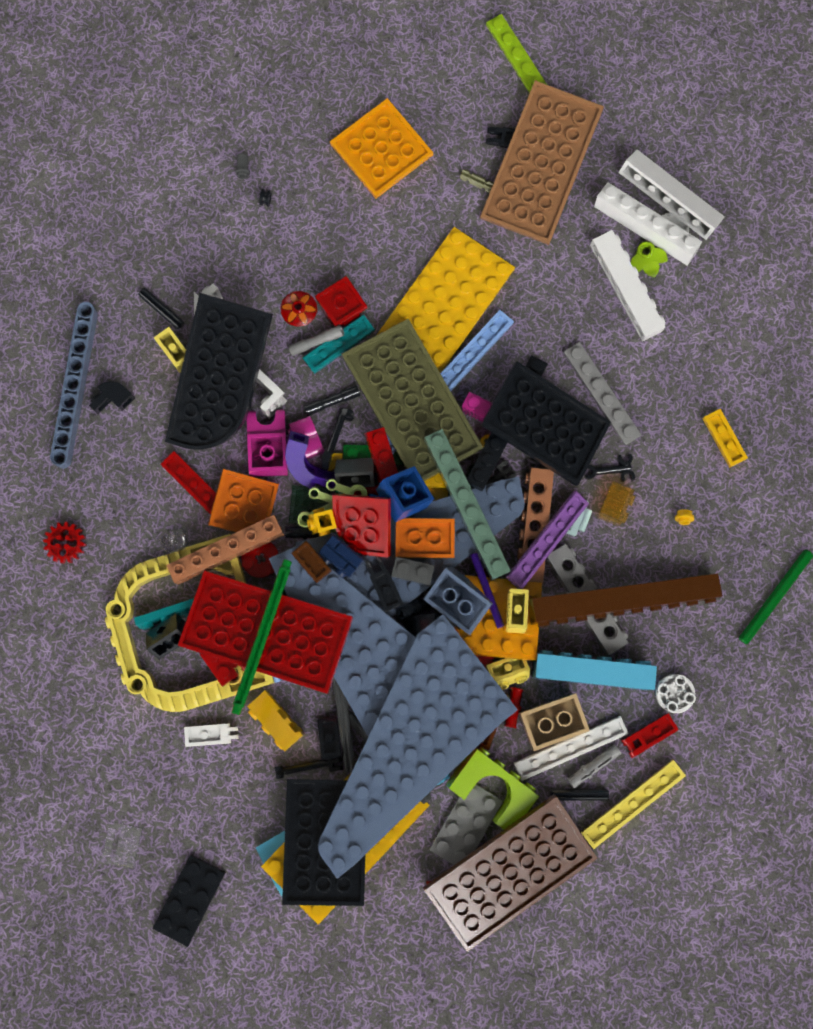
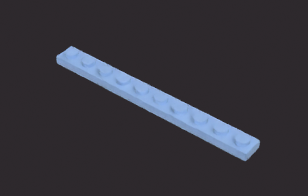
M501 310L491 318L440 373L450 391L457 386L513 325L514 321ZM388 438L392 454H394L396 450Z

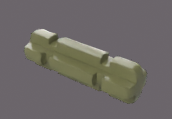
M463 169L460 174L461 180L469 181L470 184L480 189L484 188V191L490 193L494 182L486 181L485 178L475 173L471 174V171Z

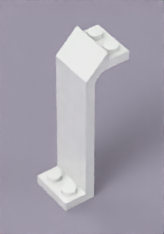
M214 284L206 286L201 292L223 299L219 288ZM194 292V314H195V310H196V306H197V302H198V297H199L195 292ZM259 369L256 382L271 395H267L261 401L262 405L260 408L263 414L270 419L275 414V411L279 410L287 400L283 397L285 393Z

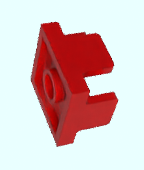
M347 276L315 296L321 306V310L331 325L333 324L335 327L342 324L346 327L360 317V313L367 309L366 303Z

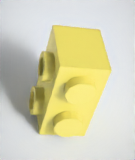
M505 658L486 665V670L502 690L507 689L509 685L514 683H524L530 676V667L526 660Z

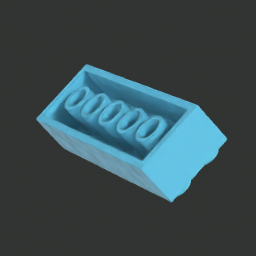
M545 650L539 651L537 660L533 661L532 678L655 690L657 666H652L650 661H636V664H633L630 659H616V662H614L611 657L600 656L595 660L592 659V655L583 654L578 655L576 658L572 657L573 653L564 652L558 653L557 656L553 655V651Z

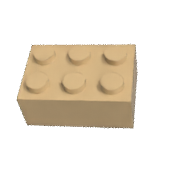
M576 693L519 712L522 725L533 751L590 731Z

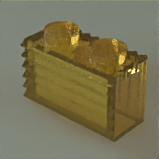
M612 481L597 518L615 526L625 523L629 514L626 512L628 505L632 506L636 497L633 495L635 489Z

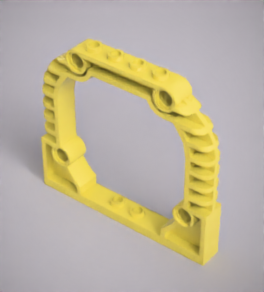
M231 534L185 547L186 549L137 564L122 577L115 591V600L110 601L106 606L107 617L105 622L107 628L111 629L112 632L110 640L112 646L116 647L117 650L115 658L118 666L122 668V683L126 684L129 692L141 694L148 703L156 708L169 712L187 711L236 696L244 673L240 666L235 668L239 673L238 679L230 681L223 687L216 680L178 692H169L157 688L153 675L141 668L129 626V621L134 615L132 597L141 586L152 580L170 575L167 564ZM239 557L213 568V570H217L228 577L234 575L237 581L246 583ZM116 605H120L122 609L118 615H115L113 611ZM256 671L249 691L274 684L273 676ZM137 679H140L143 683L140 690L134 687Z

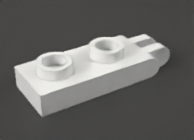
M230 723L184 727L185 747L229 744L231 739H239L238 735L230 734V731H238V727H230Z

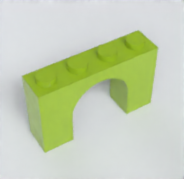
M482 747L479 750L475 748L461 762L445 785L465 800L477 782L486 776L501 777L506 784L507 795L492 821L504 830L527 814L539 796L534 793L536 788L528 782L525 785L519 781L521 777L512 770L510 773L505 771V765L498 759L492 761L488 758L490 753Z

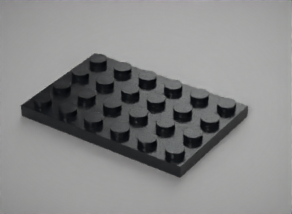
M516 361L480 425L577 486L583 478L611 422Z
M287 779L282 905L364 906L365 855L343 875L336 878L320 856L318 849L320 837L348 780Z

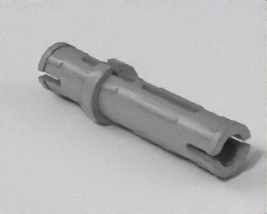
M613 744L585 766H580L581 769L567 778L568 782L575 789L583 781L590 780L593 774L620 756V750Z

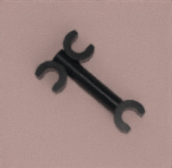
M628 454V461L624 462L622 456L619 455L617 460L620 465L595 468L589 465L587 469L592 471V475L585 476V479L591 480L595 475L622 472L620 475L621 482L625 481V474H629L631 481H634L635 474L630 464L633 457L631 454Z

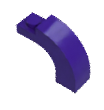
M290 431L285 454L286 464L290 473L299 483L308 488L314 487L315 483L326 488V482L329 479H335V472L325 471L312 465L305 455L309 436ZM331 481L328 483V486L334 488L335 483Z

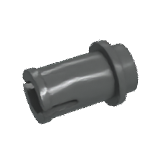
M244 153L237 155L235 174L239 179H246L250 175L248 155Z

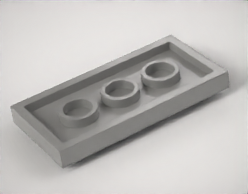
M475 785L465 800L461 797L457 799L429 850L453 865L475 851L503 800Z

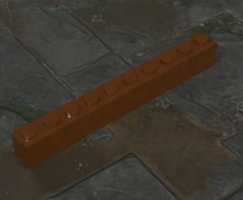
M717 573L532 598L528 601L531 625L538 624V627H545L550 625L549 622L555 621L559 625L569 623L568 620L575 619L576 622L588 620L587 617L594 616L595 619L606 618V614H613V617L625 615V612L631 611L632 614L642 613L643 609L649 608L650 612L662 610L664 606H668L669 609L679 608L680 604L685 603L687 607L698 605L700 601L710 604L717 602L716 599L723 595Z

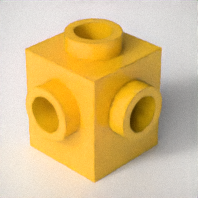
M323 507L313 510L314 514L308 515L307 526L312 531V534L319 533L320 537L331 534L330 530L337 528L332 509L325 511Z

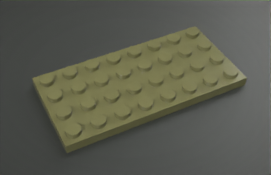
M409 319L342 353L344 361L382 428H385L386 434L406 469L415 466L423 481L439 474L424 442V437L443 429L458 462L483 449L482 444Z

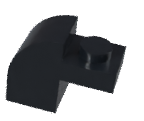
M108 381L97 387L102 393L94 396L89 406L99 414L112 401L123 411L135 397L122 384Z

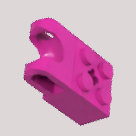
M284 409L275 411V419L269 425L260 424L257 421L256 412L249 411L247 416L249 476H288L285 457L286 428ZM265 453H270V457H265Z

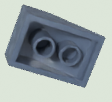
M447 567L443 570L424 598L427 603L441 614H444L445 617L468 635L472 634L493 604L467 577L454 567Z

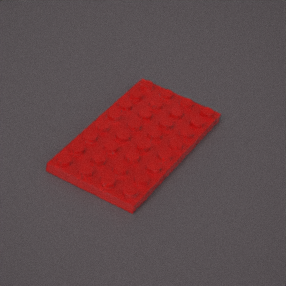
M204 571L178 646L246 667L271 591ZM282 595L256 671L328 694L353 617Z

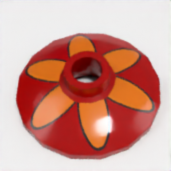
M294 291L282 300L280 306L281 315L292 326H305L315 318L317 303L309 293ZM298 304L302 306L299 310L295 309V306Z

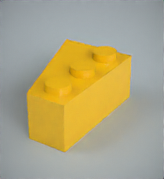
M264 690L247 706L250 709L248 713L251 717L261 722V728L275 739V744L281 750L283 749L284 752L305 735L303 730L267 690Z

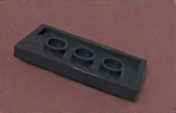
M190 855L152 929L188 947L226 872Z

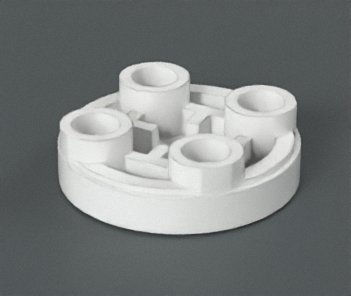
M670 674L663 677L657 684L655 691L656 700L661 708L667 712H685L696 700L694 686L684 675Z

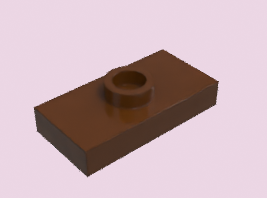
M307 540L291 553L316 583H319L332 572Z

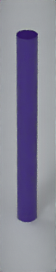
M474 553L470 557L483 592L493 603L490 611L497 629L502 628L504 623L478 553Z

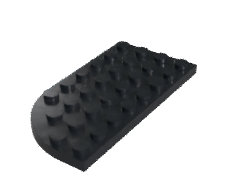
M199 293L165 442L187 449H208L225 443L240 430L251 406L273 316L272 313Z

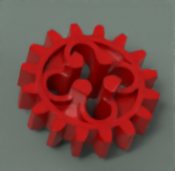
M58 522L57 528L51 526L52 532H46L45 534L48 536V539L43 540V542L47 543V546L43 548L49 551L47 556L53 557L55 562L60 559L62 564H65L66 560L69 563H73L72 558L80 559L78 553L84 554L81 548L87 546V544L82 542L86 536L80 535L83 530L80 528L76 529L77 525L75 524L70 526L68 522H65L64 526ZM68 530V535L64 537V531ZM53 540H67L69 542H74L76 540L77 545L75 547L69 544H64L63 546L61 544L56 543L55 545H53ZM65 549L66 554L62 556L61 551Z

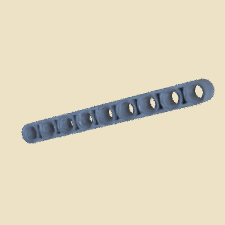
M82 302L77 308L50 454L51 462L62 469L69 467L72 462L98 318L97 310L89 302ZM91 309V313L84 316L85 311ZM88 327V331L81 334V330ZM82 345H85L84 350L82 352H78V348ZM76 364H82L79 370H74ZM78 381V386L71 389L72 383ZM75 400V404L72 407H68V402ZM71 418V423L68 426H65V420ZM68 436L67 443L61 444L62 438ZM65 455L64 461L58 463V457Z

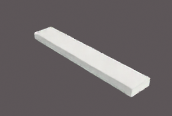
M618 716L591 728L589 732L561 741L513 763L518 775L521 777L520 780L523 781L629 733L621 716Z

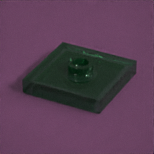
M292 485L288 523L299 525L297 518L301 512H311L328 504V502L320 499H311L308 494L310 488L306 486ZM317 487L321 492L331 493L326 487ZM312 490L311 495L317 496V490ZM302 516V520L307 522L308 516Z

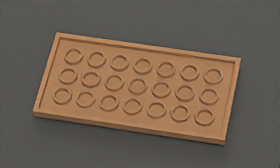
M535 80L480 219L549 245L604 106Z

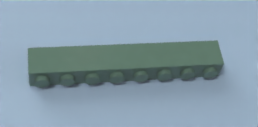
M443 429L424 437V442L490 579L494 580L510 572L511 570Z

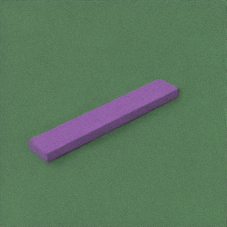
M573 491L507 574L506 578L517 589L525 587L589 503L577 491Z

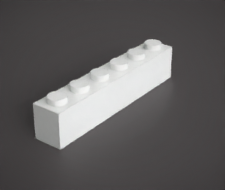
M636 150L625 161L619 171L623 177L705 240L715 231L725 217L639 150Z
M607 182L597 196L595 208L653 245L663 249L688 266L702 244L701 240Z
M613 230L592 239L590 246L641 340L645 341L661 333L665 328V320L662 315L658 314L654 300L649 298L646 285L643 282L641 283L638 278L639 273L636 267H632L628 252L621 247L619 236L615 235Z

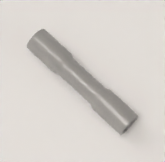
M339 325L309 339L289 345V351L294 356L319 344L344 336L343 328Z

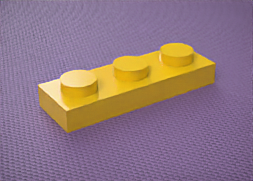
M721 408L702 418L729 468L748 459Z

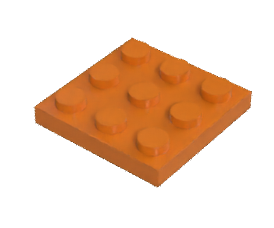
M222 469L208 525L236 533L270 517L279 484Z

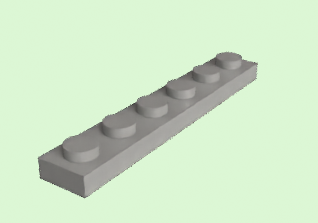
M578 342L565 350L563 354L607 420L611 422V426L623 444L626 446L641 437V433L581 343Z

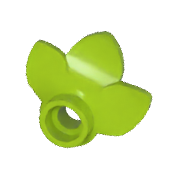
M646 241L637 247V254L631 259V265L636 267L638 272L643 270L648 276L654 278L659 272V263L667 262L668 258L663 249L655 248L651 242ZM649 249L650 252L648 254H644L643 250Z

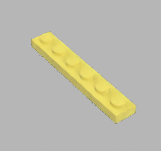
M671 760L580 833L592 849H595L686 775L677 763Z

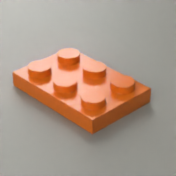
M404 518L396 522L395 558H454L455 519Z

